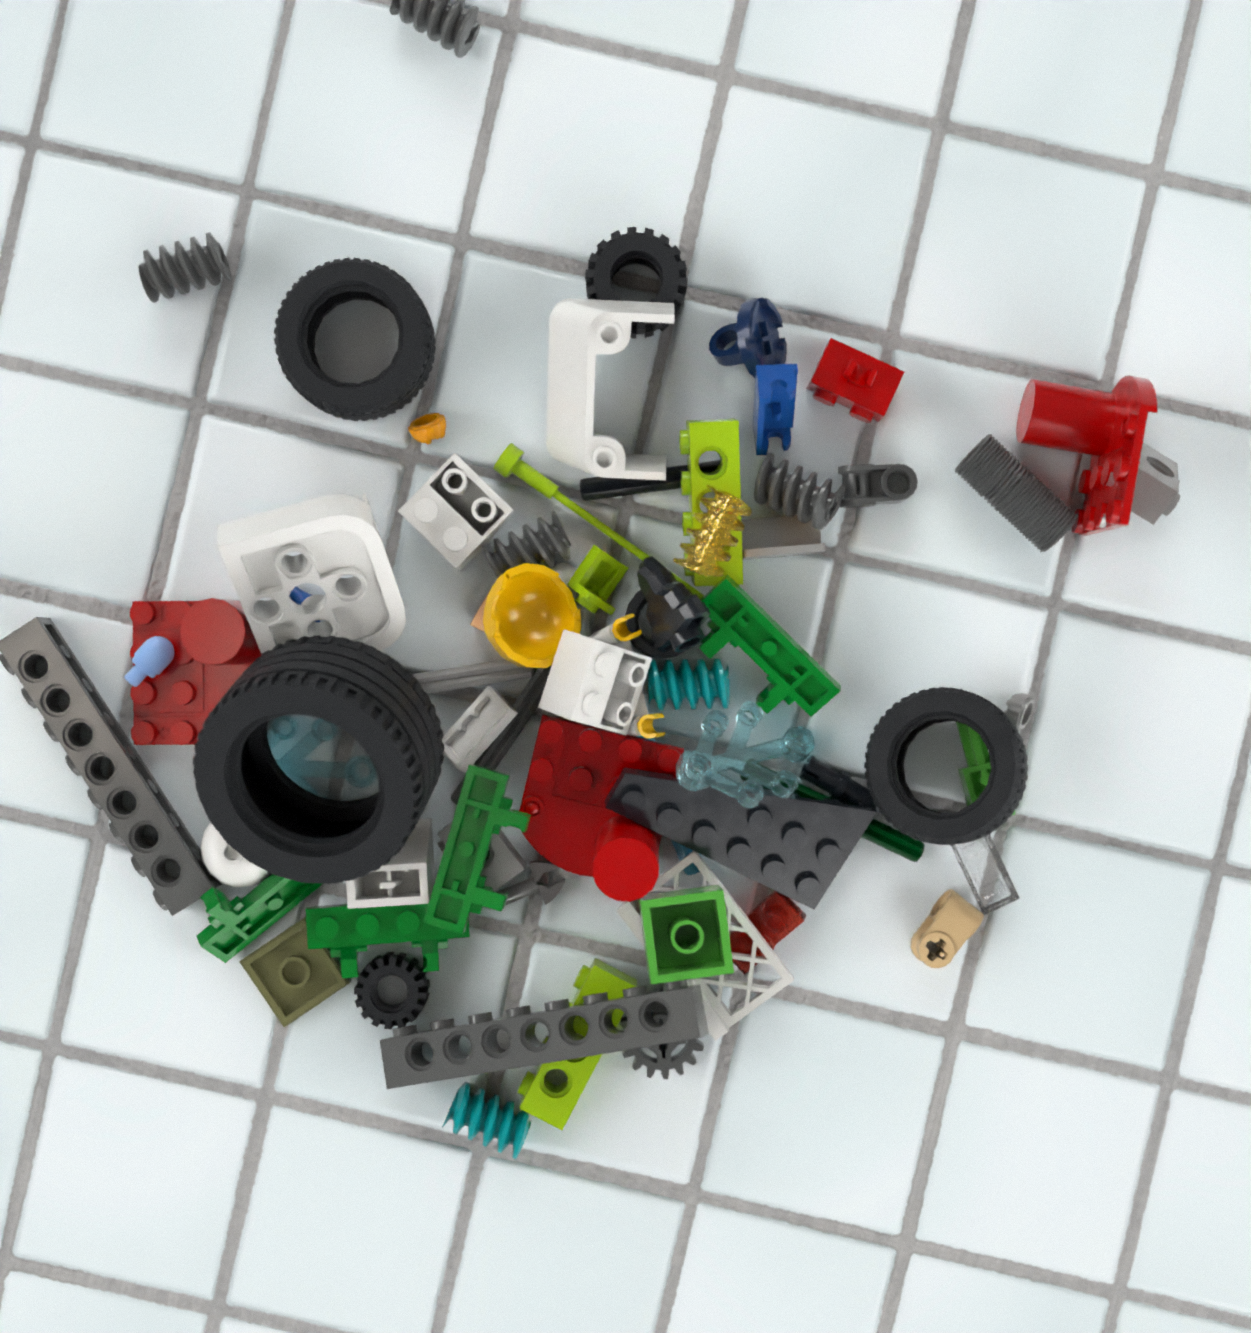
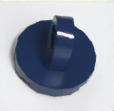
M767 298L746 300L739 309L737 323L723 326L711 337L709 342L711 354L723 366L744 364L754 378L756 365L785 364L787 343L785 337L779 338L778 328L783 327L779 312ZM736 340L733 346L724 350L727 344Z

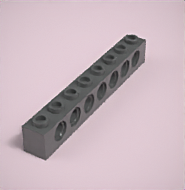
M35 617L1 639L0 651L2 654H0V661L2 665L12 675L16 674L23 685L21 689L23 697L31 707L38 708L45 719V722H43L45 731L53 741L60 742L67 753L65 756L67 765L77 776L81 775L89 787L87 790L89 799L95 807L100 810L103 809L110 819L109 828L111 833L120 843H125L132 853L131 862L133 867L142 877H147L154 887L153 896L157 904L163 910H169L173 916L201 899L200 897L210 888L221 886L222 883L208 873L202 862L200 848L51 618ZM40 656H43L48 663L47 673L43 677L37 673L35 668L36 661ZM62 689L70 697V705L65 711L57 703V696ZM83 723L87 724L92 730V739L88 744L83 743L79 738V728ZM104 757L109 758L114 764V773L110 778L103 775L100 769V764ZM125 791L131 792L136 798V807L133 812L127 810L122 804V796ZM146 825H151L157 830L158 841L156 845H152L145 840L143 832ZM167 859H173L179 864L180 875L178 878H173L167 874L165 870Z
M687 980L662 983V991L648 993L647 985L622 989L623 997L608 999L607 992L583 996L584 1004L569 1006L568 999L544 1003L545 1011L531 1013L530 1005L506 1009L507 1017L493 1019L492 1012L468 1016L469 1024L455 1026L454 1018L430 1022L431 1030L417 1032V1025L393 1029V1037L380 1040L387 1089L702 1038L708 1035L709 1031L700 984L688 986ZM655 1002L662 1003L668 1011V1019L665 1024L657 1023L651 1015V1008ZM615 1009L622 1010L627 1016L628 1025L624 1031L617 1029L612 1022V1014ZM577 1015L583 1017L588 1024V1032L585 1037L579 1036L574 1031L573 1021ZM538 1022L543 1023L549 1032V1037L545 1044L541 1043L535 1036V1027ZM500 1029H503L509 1035L510 1044L507 1050L501 1048L497 1042V1033ZM462 1035L467 1037L471 1043L469 1056H466L460 1050L459 1041ZM424 1042L432 1047L433 1058L431 1062L423 1057L422 1046Z

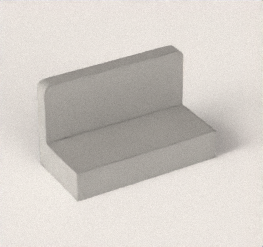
M797 515L793 517L774 516L742 519L743 560L811 555L825 552V543H821V532L814 529L812 520L803 524L799 522Z

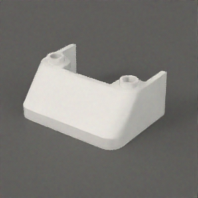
M569 298L558 302L554 306L549 319L546 433L547 450L554 459L603 478L666 481V456L626 454L624 446L618 439L607 435H593L596 354L612 355L626 348L631 337L632 322L674 324V303Z

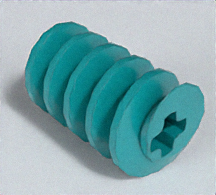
M682 659L678 671H675L672 661L665 660L662 671H659L655 660H651L648 669V704L650 705L651 699H655L658 709L664 710L667 699H671L675 710H680L683 699L687 698L690 708L693 710L696 709L699 699L703 698L707 709H712L715 699L720 698L723 709H728L730 702L729 666L727 665L726 670H724L720 659H714L710 670H708L704 660L698 659L694 670H691L688 660Z
M464 1082L457 1090L442 1128L450 1119L453 1120V1133L456 1135L464 1126H468V1140L470 1141L479 1132H482L484 1147H487L496 1138L498 1139L497 1152L502 1153L509 1144L513 1145L512 1158L516 1160L531 1126L532 1120L529 1121V1113L520 1110L514 1115V1101L511 1100L500 1109V1097L497 1094H494L487 1103L484 1102L485 1090L483 1088H479L473 1096H469L470 1083Z

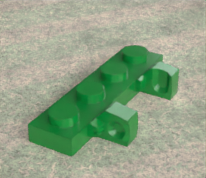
M728 574L700 599L711 612L709 615L711 620L707 623L711 631L701 641L702 644L699 646V649L711 659L728 642L734 648L739 646L767 674L766 679L770 683L756 697V704L766 714L784 700L788 705L795 701L812 717L841 691V685Z
M469 764L423 923L463 934L471 912L481 914L483 906L500 912L505 908L509 893H497L493 891L492 887L485 886L487 877L482 875L493 833L499 835L502 826H512L521 829L522 832H526L531 814L511 809L513 799L504 797L510 775Z
M271 874L242 899L236 896L231 901L221 891L214 887L210 888L200 897L207 908L206 913L210 915L208 917L210 925L196 935L200 947L224 963L228 962L322 884L302 883Z
M348 904L313 906L306 907L305 909L308 950L330 948L331 958L340 957L342 979L359 976L358 952L367 951V945L412 942V948L422 947L423 972L439 971L438 949H448V939L470 937L469 920L465 932L459 934L423 923L428 904L348 909Z

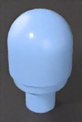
M154 636L147 639L134 653L135 656L132 658V661L135 665L124 678L132 686L137 687L147 675L151 678L160 675L174 658L173 644L162 636Z

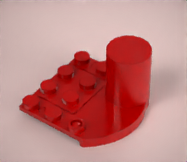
M1130 375L1124 376L1115 385L1112 392L1031 379L1025 388L1017 419V442L1092 455L1089 470L1084 469L1079 479L1078 491L1085 494L1083 508L1076 509L1075 514H1078V519L1071 527L1073 533L1088 536L1129 525L1148 412L1157 413L1158 410L1156 392L1149 379Z
M217 598L200 601H132L129 613L133 622V646L130 649L131 659L135 656L134 653L147 639L154 636L167 638L173 644L175 651L173 660L160 675H156L154 678L147 675L137 687L132 686L130 696L133 700L134 713L131 738L134 741V745H195L198 741L197 736L202 730V725L210 712L242 673L262 655L242 605L238 600Z
M542 714L519 809L521 812L531 814L527 831L522 832L531 846L552 864L571 873L594 877L597 887L607 897L625 902H632L643 898L654 888L658 880L659 846L662 835L605 808L604 800L624 767L672 774L674 778H677L682 764L684 748L635 736L623 735Z

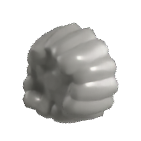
M1014 694L1006 702L1008 708L1004 713L1010 718L1018 731L1023 729L1030 720L1034 709L1033 695Z

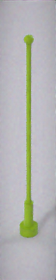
M513 443L507 446L495 463L493 469L505 478H508L511 473L515 474L551 500L552 497L557 499L642 561L646 557H650L560 493L558 485L521 460L525 452ZM672 572L676 581L682 582L686 589H689L693 595L696 594L699 597V599H701L704 596L701 592L696 590L694 587L689 585L687 582H685Z

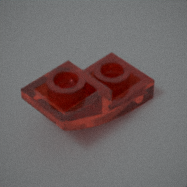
M775 890L746 915L772 950H774L778 942L802 924L806 918V914L791 898ZM731 930V952L751 955L753 940L748 933ZM757 946L756 956L765 957ZM733 959V963L744 975L749 972L750 962Z

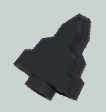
M653 556L646 557L639 565L637 576L639 587L647 601L646 616L652 628L651 640L653 645L661 653H665L672 648L676 653L686 651L699 644L705 638L700 626L707 620L711 612L696 594L693 595L682 582H677L672 572Z

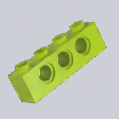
M735 418L687 420L686 430H679L680 455H687L688 471H681L682 496L689 495V512H682L683 536H690L691 551L684 552L683 554L684 575L691 576L695 587L715 586L727 574L738 585L743 584L739 420ZM706 451H715L720 457L718 468L710 473L702 472L698 464L700 456ZM708 492H716L721 497L720 507L712 513L703 512L700 508V500ZM709 533H718L722 536V545L719 550L713 553L703 551L701 548L702 539Z
M594 958L590 967L584 964L581 967L573 983V987L577 988L578 991L572 1002H569V1006L583 1004V996L603 992L608 993V999L623 997L622 989L637 987V979ZM615 1009L612 1014V1022L615 1027H617L624 1014L620 1009ZM577 1015L573 1021L574 1031L585 1037L588 1032V1024L583 1017ZM546 1035L542 1043L545 1044L549 1036ZM602 1054L539 1064L535 1073L527 1071L517 1093L523 1095L519 1109L563 1130ZM552 1069H560L566 1073L568 1079L562 1084H552L546 1078V1073Z

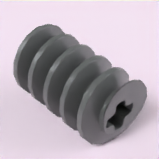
M392 0L389 10L391 15L400 14L402 22L405 24L413 23L415 30L420 33L427 31V36L432 41L441 39L442 48L446 50L454 48V53L458 58H462L469 52L480 30V24L476 21L479 8L473 6L467 13H464L465 0H456L453 5L449 3L450 0Z
M210 232L206 233V246H201L195 236L190 237V250L188 251L185 250L179 241H175L174 255H170L164 245L159 246V259L156 260L148 249L144 250V263L138 265L142 286L146 295L153 303L159 300L160 293L167 299L174 297L175 288L183 295L189 293L190 282L195 289L202 290L205 288L206 278L214 286L221 283V273L226 280H232L229 264L222 246Z
M772 453L768 454L760 466L755 481L754 500L756 503L762 505L768 502L770 509L778 511L783 507L785 516L793 517L797 514L799 522L805 524L812 520L814 529L822 530L832 520L840 507L845 492L844 484L833 493L831 492L832 479L827 478L819 487L816 485L818 477L816 472H812L805 481L802 479V466H797L792 474L787 473L788 460H782L779 466L775 468L773 467L775 456Z
M555 510L551 512V525L542 517L537 518V532H534L527 524L522 526V539L512 531L508 532V546H505L496 538L493 540L494 552L491 553L482 545L487 560L497 578L506 570L524 563L541 565V560H543L553 568L556 566V553L565 561L570 560L569 547L572 545Z

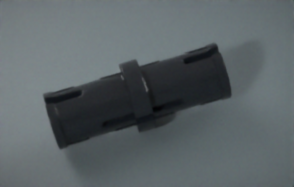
M809 756L807 759L808 764L805 763L803 765L799 778L805 779L829 793L828 798L839 799L846 804L859 806L860 803L874 805L876 808L874 800L869 794L871 792L870 789L851 779L849 772L845 770L839 772L816 759L815 756Z

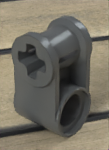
M854 464L839 466L838 474L842 475V484L845 486L840 508H860L903 502L913 495L917 489L918 480L916 473L912 468L904 464ZM900 474L906 479L907 490L904 494H894L888 489L887 478L889 475ZM856 478L858 486V495L856 493Z

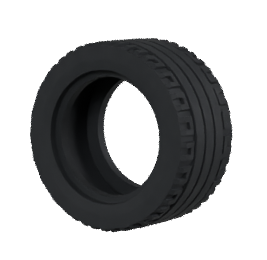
M314 635L313 637H300L299 640H288L285 644H278L272 650H267L242 673L204 721L203 728L197 736L198 741L194 749L196 755L193 757V774L196 779V790L209 821L225 842L256 866L276 876L302 883L332 884L356 880L359 877L367 876L371 871L379 870L382 865H386L392 856H396L415 829L441 775V765L444 760L442 753L445 749L442 742L443 730L440 728V719L435 713L434 704H432L429 695L423 690L419 681L402 667L398 661L363 642L336 636L322 637ZM306 715L326 720L345 730L359 742L370 757L377 774L379 792L359 800L338 801L314 795L301 788L277 764L267 738V721L280 716Z

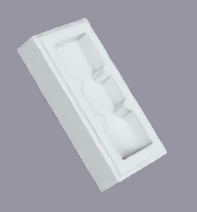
M488 685L443 736L442 742L445 749L443 753L458 770L466 773L469 764L476 762L518 713L494 688Z

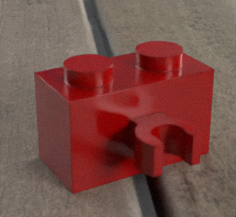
M830 338L806 389L813 391L812 397L823 404L834 406L835 403H839L849 408V415L860 421L871 423L873 419L879 422L885 416L905 372Z

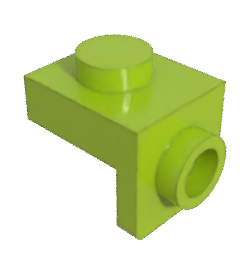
M593 545L567 585L579 594L575 601L594 614L600 608L612 616L616 608L606 602V600L622 579L628 567L596 545Z

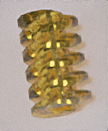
M708 484V488L715 494V497H701L700 502L708 509V512H694L693 517L701 524V527L687 528L686 532L695 541L694 543H680L679 547L688 556L687 558H673V561L692 572L706 577H722L725 570L716 561H730L732 556L723 546H737L739 541L730 531H743L746 525L737 516H750L753 510L739 497Z

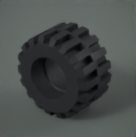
M628 227L627 233L622 235L619 230L611 233V240L606 242L603 239L597 245V252L595 254L592 253L588 260L589 267L588 270L586 269L585 275L587 298L623 301L613 291V277L621 268L627 265H646L656 272L661 284L658 294L648 302L674 303L675 321L680 313L681 306L684 304L688 278H686L687 267L685 260L681 261V252L676 245L674 247L669 245L668 237L663 234L659 238L654 236L653 229L645 228L644 233L636 232V227ZM632 322L630 338L636 339L637 334H644L645 338L653 336L654 331L660 329L662 332L669 326V323Z

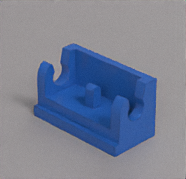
M797 364L756 365L753 408V432L756 455H767L769 448L768 439L771 437H778L782 440L784 451H787L791 446L790 428H793L798 375Z

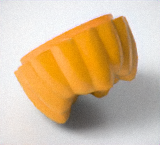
M426 414L413 420L408 430L417 442L431 444L434 439L444 438L446 419L443 414Z

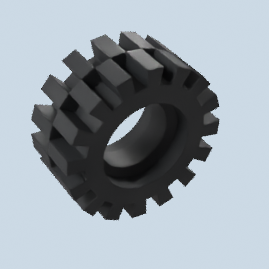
M394 951L387 952L383 956H376L365 966L356 980L358 981L354 987V994H357V999L355 1000L356 1007H361L363 1010L361 1013L364 1019L367 1017L373 1020L371 1024L376 1027L379 1024L385 1025L384 1029L389 1030L393 1026H398V1028L405 1027L408 1022L412 1023L418 1017L429 998L430 980L426 979L425 975L427 972H423V967L420 968L418 966L419 961L413 957L412 960L407 958V953L400 952L399 955H395ZM394 975L400 977L406 983L408 993L402 1003L390 1005L381 1000L377 987L382 978Z

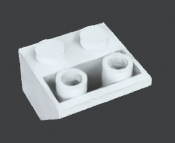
M456 453L398 510L412 526L459 570H462L483 549L482 545L485 546L514 511Z
M564 629L538 708L575 722L627 735L652 658Z
M432 818L419 819L404 847L401 848L396 856H392L386 865H382L377 871L369 872L365 877L346 881L348 909L429 904L436 880Z

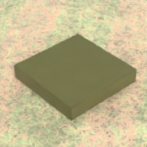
M306 916L239 961L283 1027H286L352 981L351 978L342 979L341 963L337 957L331 958L330 948L308 950Z

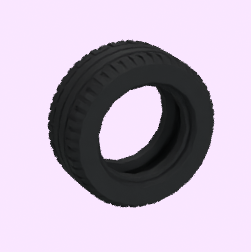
M335 259L331 263L330 261L325 262L323 266H316L314 270L310 269L306 272L307 275H302L298 279L299 281L292 285L291 291L288 290L285 294L286 298L282 300V307L279 308L277 312L278 318L275 320V352L278 355L277 360L287 380L312 405L327 414L344 420H377L378 417L384 418L388 414L396 413L398 409L401 410L425 386L424 382L429 378V373L433 368L431 365L435 359L436 347L434 345L436 340L434 327L423 301L404 277L393 269L390 270L388 266L380 265L376 261L371 262L369 259ZM352 300L373 301L389 309L394 315L399 328L398 349L390 365L377 377L360 383L339 382L327 376L320 369L315 354L316 332L323 318L337 305Z
M934 687L928 690H920L918 693L914 692L910 696L902 698L901 702H896L891 709L885 712L884 716H881L879 723L873 728L874 732L871 733L870 741L866 747L868 750L865 752V778L867 779V788H870L871 791L869 794L873 798L875 806L879 808V812L884 815L888 823L893 824V827L899 829L903 834L922 842L938 845H955L973 842L991 834L1012 816L1014 810L1019 805V801L1022 800L1023 792L1026 788L1028 758L1023 739L1017 727L1000 708L987 699L969 691L956 688ZM955 721L968 725L980 735L989 751L991 771L986 788L974 803L960 811L942 813L927 808L914 797L906 783L904 761L908 746L919 732L935 723Z

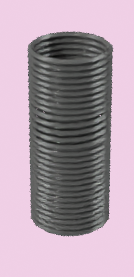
M988 434L955 468V473H958L961 479L964 478L969 487L975 489V492H978L980 497L984 496V500H987V503H991V507L999 511L1002 517L1008 519V522H1011L1014 528L1020 530L1025 539L1031 541V544H1034L1037 550L1040 549V552H1046L1071 529L1078 519V514H1075L1072 508L1066 506V503H1063L1060 497L1054 495V492H1051L1048 486L1042 484V481H1039L1036 475L1030 473V469L1026 470L1027 467L1023 466V463H1019V460H1016V456L1007 451V448H1004L1001 442L995 440L992 434Z

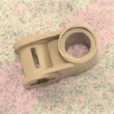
M953 889L947 890L936 901L930 914L913 934L910 944L912 953L918 960L931 968L946 966L951 962L965 941L978 929L984 914ZM930 940L939 948L935 954L925 947Z

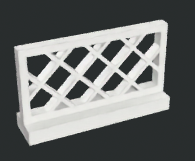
M692 851L660 875L654 888L648 894H652L654 891L667 892L688 889L679 887L680 872L691 863H694L703 875L702 887L707 886L709 883L710 885H719L724 890L725 905L728 907L729 936L730 930L746 932L753 940L751 955L732 952V959L750 962L748 983L724 979V975H720L719 978L703 977L687 980L688 986L700 984L708 1031L716 1041L726 1034L732 1025L793 982L794 977L700 854ZM674 877L673 886L663 885ZM638 899L632 902L624 901L618 908L617 913L644 947ZM732 914L741 925L731 923ZM757 946L765 957L756 956ZM755 963L772 965L781 978L770 986L753 984ZM710 984L718 985L717 994L710 986ZM723 986L747 990L745 1004L733 1013L730 1012L721 1000ZM751 991L760 992L750 1000Z

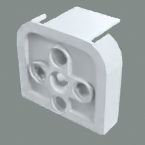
M366 493L362 494L363 501L358 497L346 494L324 495L217 525L219 552L261 654L267 650H272L278 644H285L286 641L292 639L299 640L300 637L304 636L344 637L352 641L363 642L379 651L391 646L401 636L406 624L405 606ZM295 551L301 553L295 556L287 555V553ZM344 575H353L351 578H341ZM304 583L316 584L325 591V595H312L306 598L301 605L295 603L289 597L290 592L296 586ZM262 598H271V600H267V601H263V600H259V599H262ZM316 620H325L323 622H314Z

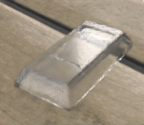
M990 834L973 842L950 845L984 915L1020 899Z

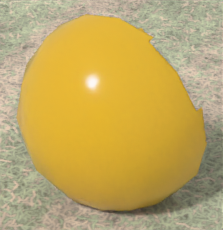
M524 563L506 570L493 584L484 608L483 625L486 638L502 658L521 667L548 668L552 666L563 630L565 629L580 634L581 609L577 608L571 590L560 579L559 573L544 565Z

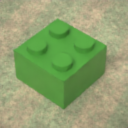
M719 885L652 893L638 899L647 971L651 985L734 973L724 890Z

